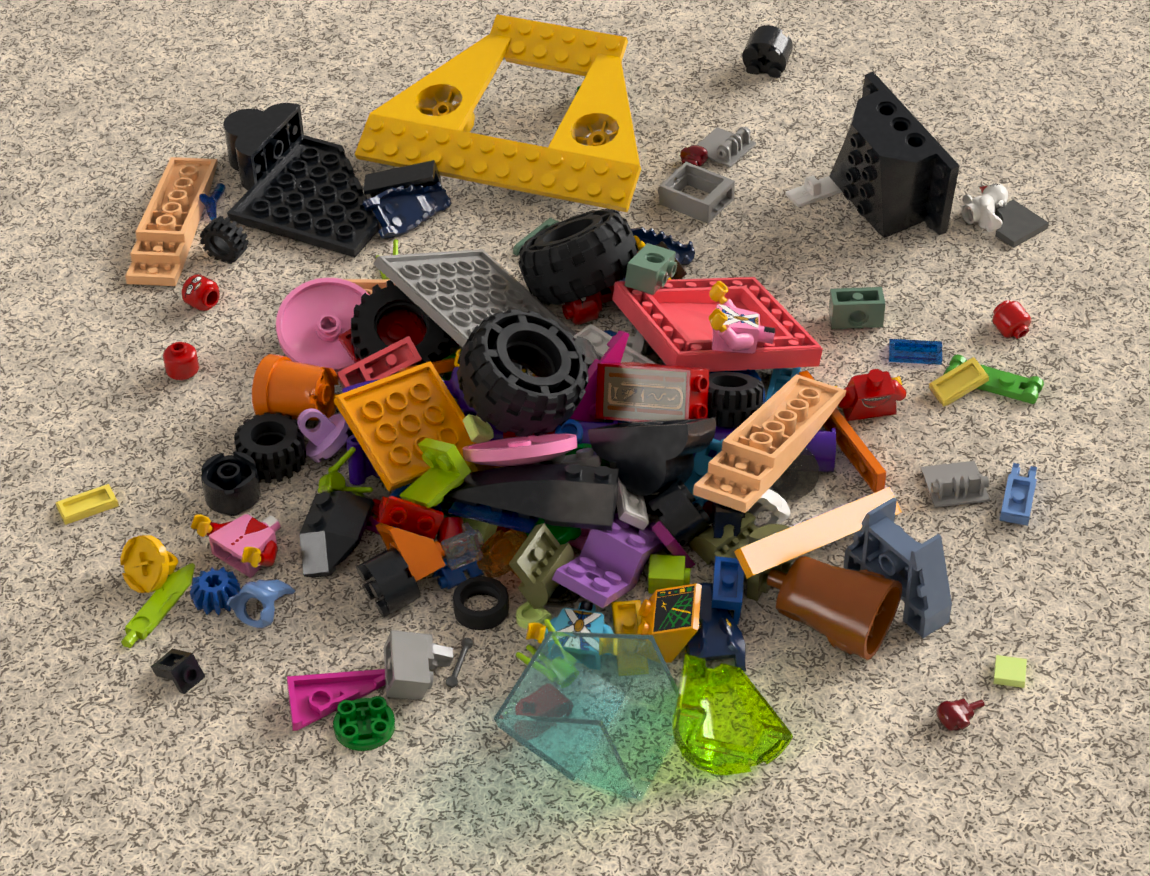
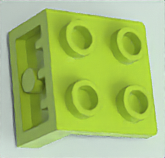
M425 438L418 446L423 452L422 459L431 468L400 494V497L403 500L431 508L440 504L444 496L451 489L460 486L464 482V478L472 471L454 444Z

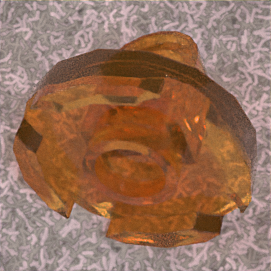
M511 525V530L504 532L502 529L497 531L481 547L479 552L483 556L481 560L477 559V565L486 576L491 578L499 577L509 571H512L517 576L510 567L509 562L528 537L527 533L520 526Z

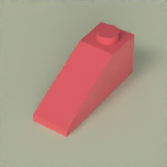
M410 336L337 372V377L343 390V388L354 384L383 379L397 374L400 368L413 366L420 362L422 358Z

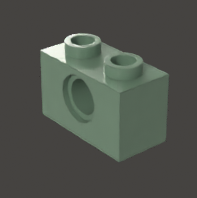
M647 243L628 262L624 286L654 295L660 287L665 286L669 277L674 276L677 269V262L674 261L676 252Z
M882 287L830 289L828 313L831 329L883 327L885 299Z

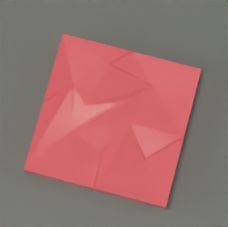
M755 277L667 280L665 286L660 287L654 295L624 286L625 281L615 282L612 300L666 365L709 369V372L747 369L816 367L820 364L823 348ZM717 281H721L727 286L728 292L724 297L726 299L730 298L736 308L760 314V326L775 328L773 344L757 342L756 352L753 354L712 350V327L709 315L716 309L717 304L720 303L713 301L709 293Z

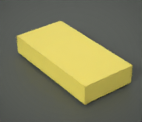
M973 357L929 383V389L944 407L988 382L989 376Z
M109 484L55 502L65 525L119 506Z

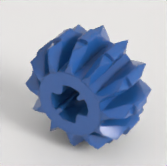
M211 567L209 572L200 570L199 577L193 578L190 596L197 610L203 609L206 615L215 610L219 615L222 608L231 611V607L226 604L230 597L239 594L241 591L240 583H238L233 571L227 572L224 567L219 570Z

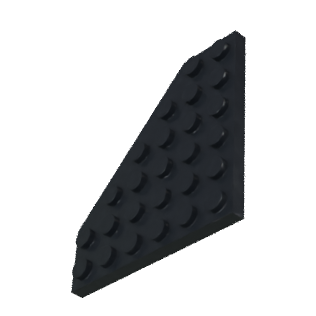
M302 134L227 212L228 218L232 222L235 221L242 225L354 258L379 231V222L376 216H374L372 210L366 211L363 206V201L367 200V197L364 196L363 188L358 178L355 177L354 169L349 159L346 158L343 146Z

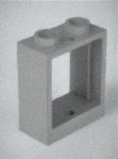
M685 162L660 184L658 188L659 204L709 224L734 200L735 181ZM689 185L707 192L709 195L700 200L680 191Z

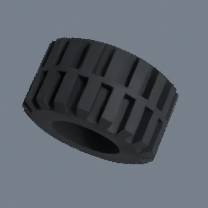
M710 373L707 418H715L717 427H739L763 405L764 385L762 381L742 373Z
M267 412L260 416L257 414L252 419L245 420L243 422L244 425H239L237 433L234 435L236 452L245 453L253 458L259 482L261 479H264L265 483H271V479L281 482L283 481L282 477L286 476L290 479L293 477V471L296 473L301 471V465H305V458H307L303 433L298 428L297 420L292 419V416H283L282 413L278 412L275 414Z

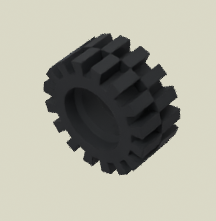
M223 216L214 218L200 234V238H202L200 243L205 244L203 247L204 251L208 250L210 257L215 256V260L221 259L222 262L227 261L228 264L235 262L246 251L249 240H246V233L242 234L244 229L236 226L237 222L233 221L231 223L230 218L226 217L224 219Z

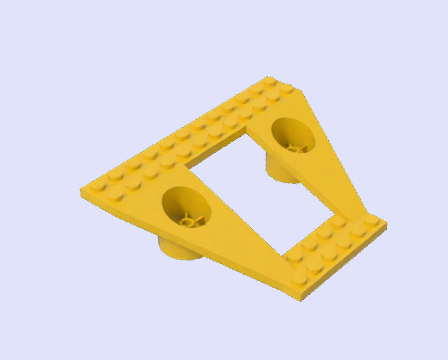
M497 14L489 35L369 113L355 156L360 160L395 167H404L435 160L441 176L628 213L641 172V166L622 67V59L628 44L627 37ZM504 57L506 62L586 76L548 147L470 133L475 120L473 111ZM453 101L459 102L455 105L452 104ZM607 130L613 131L609 135L606 133Z

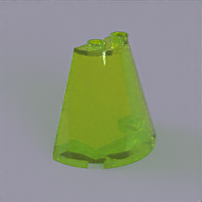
M685 654L672 719L674 740L682 756L696 768L716 775L752 772L751 766H757L763 762L767 765L776 759L790 744L793 735L743 670L739 667L723 663L714 669H710L705 666V659Z

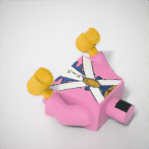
M717 281L709 293L713 301L720 303L717 304L716 309L709 315L712 327V350L753 354L756 352L757 342L773 344L775 328L760 326V314L736 308L730 298L726 299L724 297L728 292L727 286L723 282Z

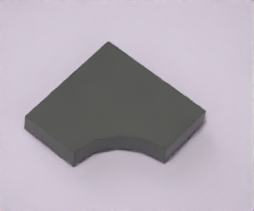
M1015 200L1007 202L1003 207L996 208L995 215L1002 220L1003 224L1001 228L996 230L995 236L1013 248L1048 229L1049 222Z

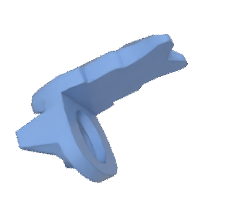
M281 580L248 582L242 587L239 594L228 599L226 605H229L234 610L237 618L243 623L255 628H263L271 625L273 622L274 601L279 597H283L284 594H294L295 590ZM251 598L258 599L263 605L259 620H253L247 614L246 604Z

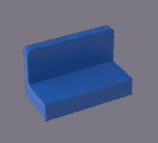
M715 556L711 608L733 610V620L736 625H739L743 600L744 571L738 559Z

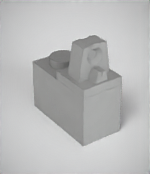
M391 630L383 648L386 697L408 700L423 699L427 689H431L433 685V672L429 670L450 666L454 658L453 648L433 643L431 634Z

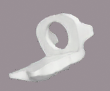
M770 489L749 509V512L756 518L761 511L767 509L772 511L771 518L765 525L782 524L790 516V508L787 502L778 493ZM755 520L754 525H755L757 528L761 527V526H758V525H757V522H756V520Z

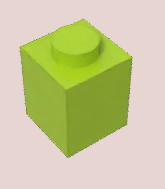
M650 554L648 594H653L658 589L690 584L691 568H685V556Z

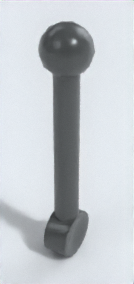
M464 638L462 640V650L452 676L446 679L448 687L453 688L458 685V674L468 649L473 646L471 638Z

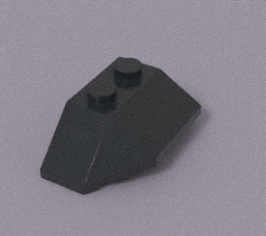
M357 491L323 492L315 495L299 534L304 577L331 576L335 572L336 566L353 552L360 544L375 504L373 499Z

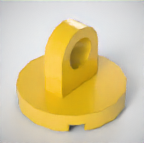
M139 535L129 539L123 547L120 562L121 565H124L125 573H122L125 582L138 593L154 592L160 589L166 582L168 575L174 572L178 559L175 555L166 551V548L159 539L152 535Z

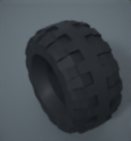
M607 208L572 216L536 233L535 236L529 238L521 246L518 263L530 293L536 296L543 304L560 305L594 295L601 290L615 285V282L626 278L628 262L639 250L627 220L621 217L618 211Z
M519 309L498 312L483 319L481 324L474 328L464 344L457 362L459 364L457 370L459 389L463 391V399L468 407H473L477 412L476 416L485 423L489 422L496 426L495 429L504 433L507 431L513 432L515 436L528 437L533 434L540 436L554 431L558 425L563 426L581 402L588 384V366L585 362V354L582 348L576 345V339L568 330L562 329L559 323L551 318H544L540 316V313L529 310L527 313L521 312ZM513 363H517L527 368L537 377L524 373L523 371L518 369Z

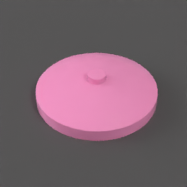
M339 278L314 279L296 287L283 300L276 317L277 338L285 355L294 362L332 368L336 373L355 364L338 340V336L351 329L354 307L356 304L360 305L361 296L364 293H368L355 283Z
M543 434L540 436L530 435L528 437L491 440L465 446L462 450L465 461L480 465L507 467L530 465L551 460L570 452L578 446L575 434Z

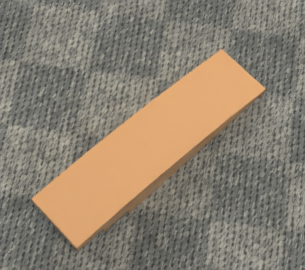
M170 158L135 232L137 241L130 253L132 262L125 275L127 284L177 285L209 196L218 164L217 159Z
M796 374L723 440L722 451L708 463V472L694 484L693 495L746 513L777 481L812 440L844 398L846 390Z

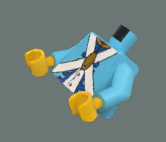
M583 601L579 604L578 609H562L558 617H554L550 622L569 655L576 661L575 664L602 668L603 653L605 651L619 653V637L614 634L609 625L604 624V615L595 612L596 606L593 603ZM529 623L526 640L535 639L540 644L545 642L546 659L554 660L559 657L563 660L546 626L541 623Z

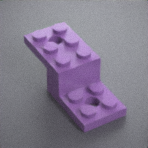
M616 513L612 531L591 529L580 556L556 569L552 580L604 608L634 589L650 554L654 555L666 546L652 531V527L656 524L655 522H649L646 528L642 530L619 520L618 513Z

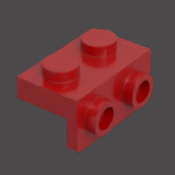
M383 496L379 505L380 523L431 539H435L444 518V514L441 511L394 496Z

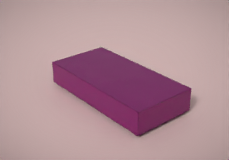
M660 521L652 527V531L673 556H685V568L693 567L695 565L693 560Z

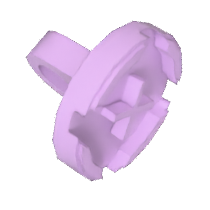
M310 408L301 412L297 420L298 428L309 439L306 455L317 463L321 462L322 457L328 459L338 452L347 441V429L351 430L341 413L327 418L319 410ZM317 417L319 422L315 428H305V423L309 418Z

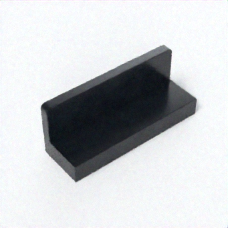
M435 160L366 174L363 191L365 195L370 194L371 198L392 187L404 186V188H408L411 185H422L423 188L430 187L437 182L441 183V177Z

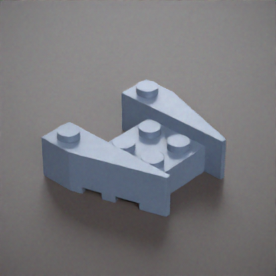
M893 497L865 515L861 522L862 528L855 533L852 538L854 542L845 550L844 568L855 571L868 570L882 574L885 578L900 581L902 584L901 600L905 602L903 622L922 638H925L950 621L952 601L942 537L937 534L922 544L915 541L901 526L894 523L897 500Z

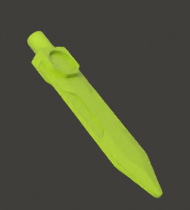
M190 563L170 574L163 586L155 591L138 613L125 626L127 635L121 641L124 647L131 648L138 639L145 640L191 585L195 569L194 563Z

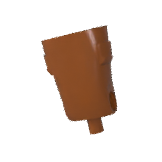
M806 556L798 557L788 573L772 569L767 578V585L780 590L776 600V609L780 614L805 624L826 636L829 643L835 649H840L849 655L855 654L866 660L872 659L881 646L897 612L902 596V584L900 581L885 578L882 574L868 570L855 571L835 567Z

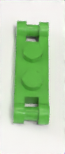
M954 355L949 363L950 366L946 368L944 374L966 362V358L962 355ZM981 365L988 374L989 381L977 389L1035 404L1039 396L1038 393L1041 392L1044 386V381L1038 376L1027 378Z

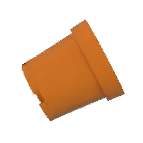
M268 354L260 361L253 379L252 403L256 415L259 414V416L270 412V414L278 412L282 413L283 416L290 415L292 419L298 420L301 412L313 408L319 410L327 418H330L334 415L337 408L334 403L335 396L339 395L335 394L334 386L339 385L337 374L332 368L294 362L285 356ZM311 417L307 421H319V419Z

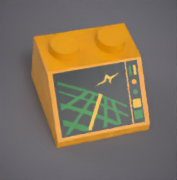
M695 583L658 589L649 600L645 599L639 609V616H642L641 624L636 634V637L639 639L638 652L663 662L672 663L698 631L702 585Z

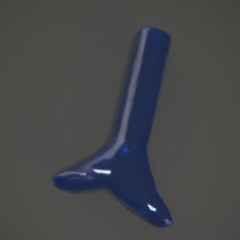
M222 183L217 184L210 197L204 193L199 195V199L205 205L210 220L217 217V203L226 189Z

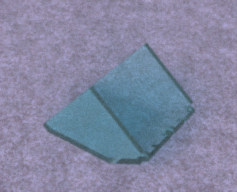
M549 631L498 710L494 720L501 730L574 783L628 802L629 798H635L639 801L643 799L651 783L640 779L641 777L650 780L654 779L663 763L662 757H666L676 739V736L666 735V732L675 735L679 734L687 720V716L682 713L685 712L687 707L653 635Z

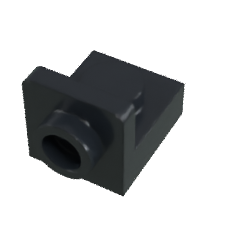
M172 648L151 666L156 676L173 680L178 691L182 694L187 693L205 678V674L193 653Z

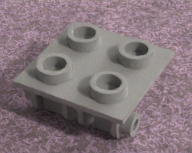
M717 127L697 145L704 147L708 151V159L732 167L756 145V142L750 140L751 131L748 127H740L736 134Z
M975 461L920 468L935 508L990 501L985 488L989 487V479L987 476H982L979 473Z

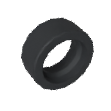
M486 576L472 577L461 582L453 594V609L456 620L464 627L481 631L493 629L502 624L509 612L507 588L499 580ZM477 595H489L498 600L496 606L484 611H475L464 606V602L467 599Z

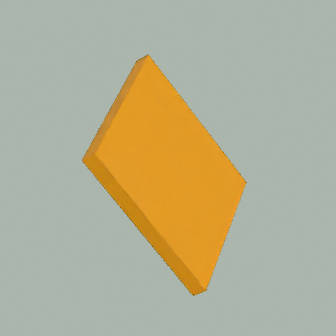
M431 361L336 395L334 398L335 405L388 492L415 482L431 468L422 459L423 452L418 446L423 439L430 438L454 444L462 457L463 447L476 444L471 442L463 423V419L466 416Z

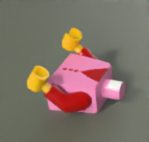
M201 514L194 516L191 528L197 529V534L201 537L209 536L212 554L249 578L253 577L261 567H271L274 565L278 552L275 532L280 529V523L274 516L269 515L260 522L246 514L234 521L222 524L211 522L207 516Z

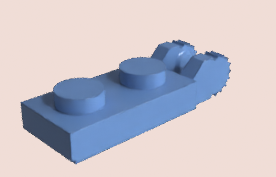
M1013 463L1011 474L1008 475L1000 521L1028 526L1037 479H1035L1037 467L1031 466L1028 470V476L1022 477L1019 476L1020 464Z

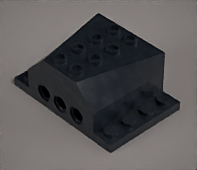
M874 72L868 73L864 78L862 98L858 99L846 138L829 177L843 192L844 197L853 203L858 213L864 216L884 238L913 227L925 221L929 229H933L938 235L944 234L948 230L960 165Z

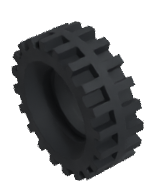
M391 280L387 281L386 288L381 289L378 284L373 286L372 294L369 296L364 293L361 296V304L355 305L354 316L351 318V343L354 346L356 359L360 358L362 360L388 347V345L380 340L377 333V325L385 314L395 310H408L418 314L425 323L426 334L423 340L415 346L422 360L415 365L424 364L429 361H440L450 351L451 336L402 290L394 285Z

